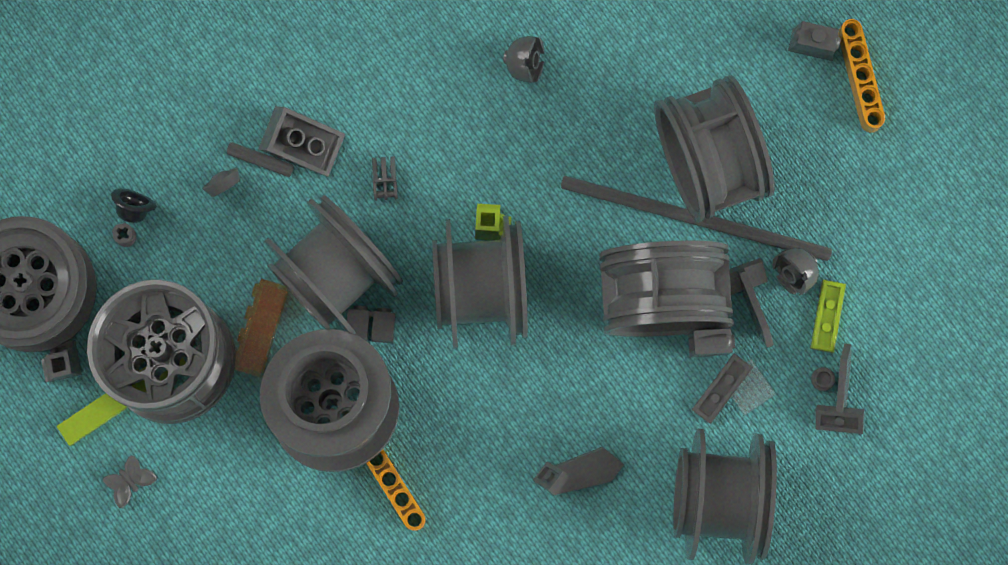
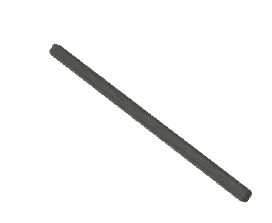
M564 176L561 182V188L785 250L801 248L814 255L817 259L828 261L832 254V249L715 216L709 219L704 218L701 222H696L686 208L569 176Z

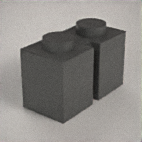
M354 306V309H348L347 322L356 332L355 335L368 341L370 318H373L372 342L393 344L396 314L391 313V309L377 308V311L374 312L368 311L366 306Z

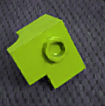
M477 203L476 240L501 239L503 216L505 215L500 213V205ZM508 216L509 225H511V216Z

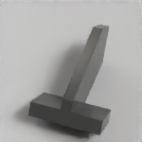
M758 258L729 269L731 295L742 291L758 336L768 348L774 345L753 289L757 285L768 282L763 262Z
M844 343L840 358L836 406L817 405L816 430L863 434L865 409L847 408L851 344Z
M600 447L556 465L546 462L533 481L552 495H558L611 482L624 464L604 447Z

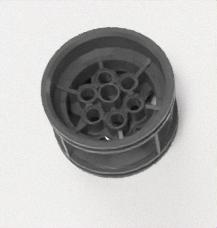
M728 75L723 79L714 80L711 88L675 99L673 96H669L664 101L660 99L654 102L655 121L665 158L678 192L688 212L696 222H701L704 218H712L716 211L750 199L760 201L764 197L773 196L775 184L768 149L754 110L735 77Z
M681 240L639 243L602 251L599 254V260L602 261L600 271L604 310L603 323L607 324L604 327V334L620 337L687 335L692 331L727 329L732 327L734 321L728 318L733 315L729 256L726 255L729 252L728 245L714 241Z
M146 280L121 289L110 297L98 311L88 335V362L98 385L110 397L127 406L137 415L152 422L178 424L202 416L221 400L234 375L236 350L233 337L226 323L192 291L171 281ZM170 311H176L182 314L172 319ZM161 325H165L164 331L157 334V329ZM186 333L185 340L178 343L179 336ZM199 334L202 340V352L193 348ZM145 339V345L138 349V343ZM187 356V363L179 366L180 360ZM147 362L146 369L139 372L140 365ZM168 371L167 378L160 381L161 374ZM178 375L190 377L186 382L174 389L178 381ZM145 380L147 393L135 389L132 385Z

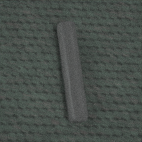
M230 142L228 145L227 154L287 177H290L293 172L294 166L290 163Z

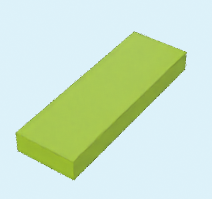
M822 280L810 349L834 353L846 284Z

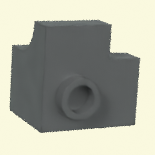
M69 340L56 348L50 349V354L45 355V358L41 359L45 382L49 383L82 375L76 340Z

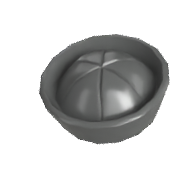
M235 167L228 171L217 173L202 189L211 197L223 193L240 181L238 168Z

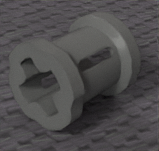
M126 223L117 224L112 230L113 239L120 246L130 247L135 243L137 235L130 225ZM122 231L127 232L129 235L127 239L121 237L120 233Z

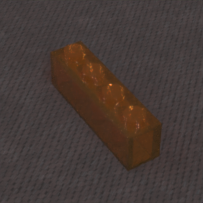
M262 278L259 284L255 283L252 291V297H255L252 306L248 305L245 313L247 324L245 328L240 329L237 339L240 342L238 351H236L235 371L262 379L289 290L284 285Z

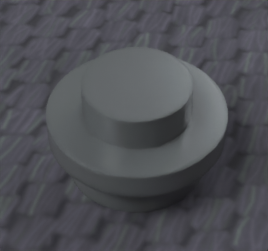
M821 367L812 373L811 383L817 390L826 391L834 385L835 376L830 369Z

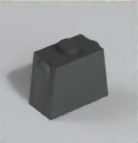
M802 21L792 30L788 51L833 61L834 53L841 42L838 36L839 29Z
M731 329L692 331L688 334L689 357L720 356L732 353V349L735 348V338L733 334L731 335Z

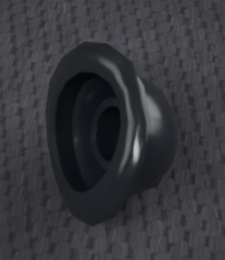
M119 188L111 193L112 200L116 204L118 217L129 223L143 221L147 213L155 210L157 207L155 201L129 189Z

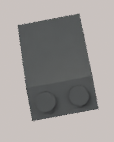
M275 106L258 150L329 177L345 134L291 109Z

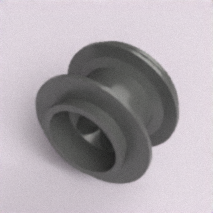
M323 195L320 198L321 203L319 204L313 199L307 201V204L318 217L320 223L286 254L271 239L267 238L264 240L266 245L279 259L274 265L270 263L267 266L324 329H331L330 324L335 320L346 332L356 334L341 314L375 283L379 284L392 297H396L398 292L394 285H400L403 280L391 263L360 228L333 201Z
M508 215L503 216V233L500 240L452 243L450 219H445L447 243L437 244V240H432L437 329H442V325H452L453 349L458 348L457 324L505 321L509 328L510 344L516 345V335H522V338L528 337L526 278L521 221H515V225H509Z
M17 216L0 220V283L3 276L6 278L5 284L0 287V344L9 349L22 352H42L56 348L72 339L83 328L93 311L97 295V282L92 262L84 249L53 223L29 216ZM43 258L44 266L39 270H35V261ZM20 259V264L12 268L11 265ZM23 278H25L27 280V283H23L21 287L18 284V281L23 280ZM48 280H53V289L44 291V283ZM14 297L16 300L15 306L7 309L5 306L6 300ZM38 299L40 302L39 308L35 311H30V302Z
M322 329L302 334L285 344L274 355L262 378L260 404L268 427L292 458L311 469L324 472H340L359 467L378 455L387 445L395 431L399 417V397L396 386L377 350L366 340L353 333L350 334L349 332L336 329ZM337 378H344L341 385H333ZM316 384L321 385L319 391L311 392L312 386ZM359 393L356 401H350V397L353 394ZM332 405H334V406H336V407L338 406V408H337L336 410L333 409V408H330V407H331ZM306 408H315L311 414H304Z
M698 428L694 435L691 452H688L687 448L680 449L674 489L673 534L674 538H680L681 535H685V552L688 560H694L700 536L742 540V553L746 565H752L756 556L759 560H765L771 542L776 503L777 460L773 441L767 440L764 444L762 434L755 433L750 444L748 457L706 454L705 433L703 429Z

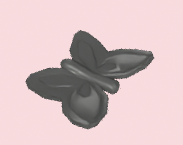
M133 455L128 457L125 463V470H119L120 475L111 474L103 478V482L114 490V500L119 508H123L128 504L132 496L131 489L134 492L138 491V487L135 484L143 487L151 485L157 480L156 475L152 471L140 468L138 460Z

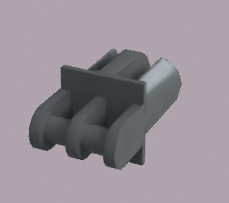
M395 156L390 157L391 178H387L386 157H381L382 178L379 179L377 158H372L374 201H377V198L388 200L390 197H395V199H398ZM387 185H394V190L387 191ZM377 186H384V191H377Z

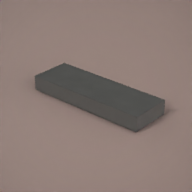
M734 353L692 408V411L711 424L753 367Z

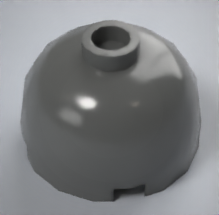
M523 36L511 43L508 50L504 53L503 60L513 78L528 83H534L539 80L544 66V61L539 62L540 54H544L543 41L539 37Z
M790 248L782 251L773 259V270L777 268L780 274L776 278L789 293L793 295L800 293L799 296L803 295L817 282L819 276L817 259L808 251L801 248Z

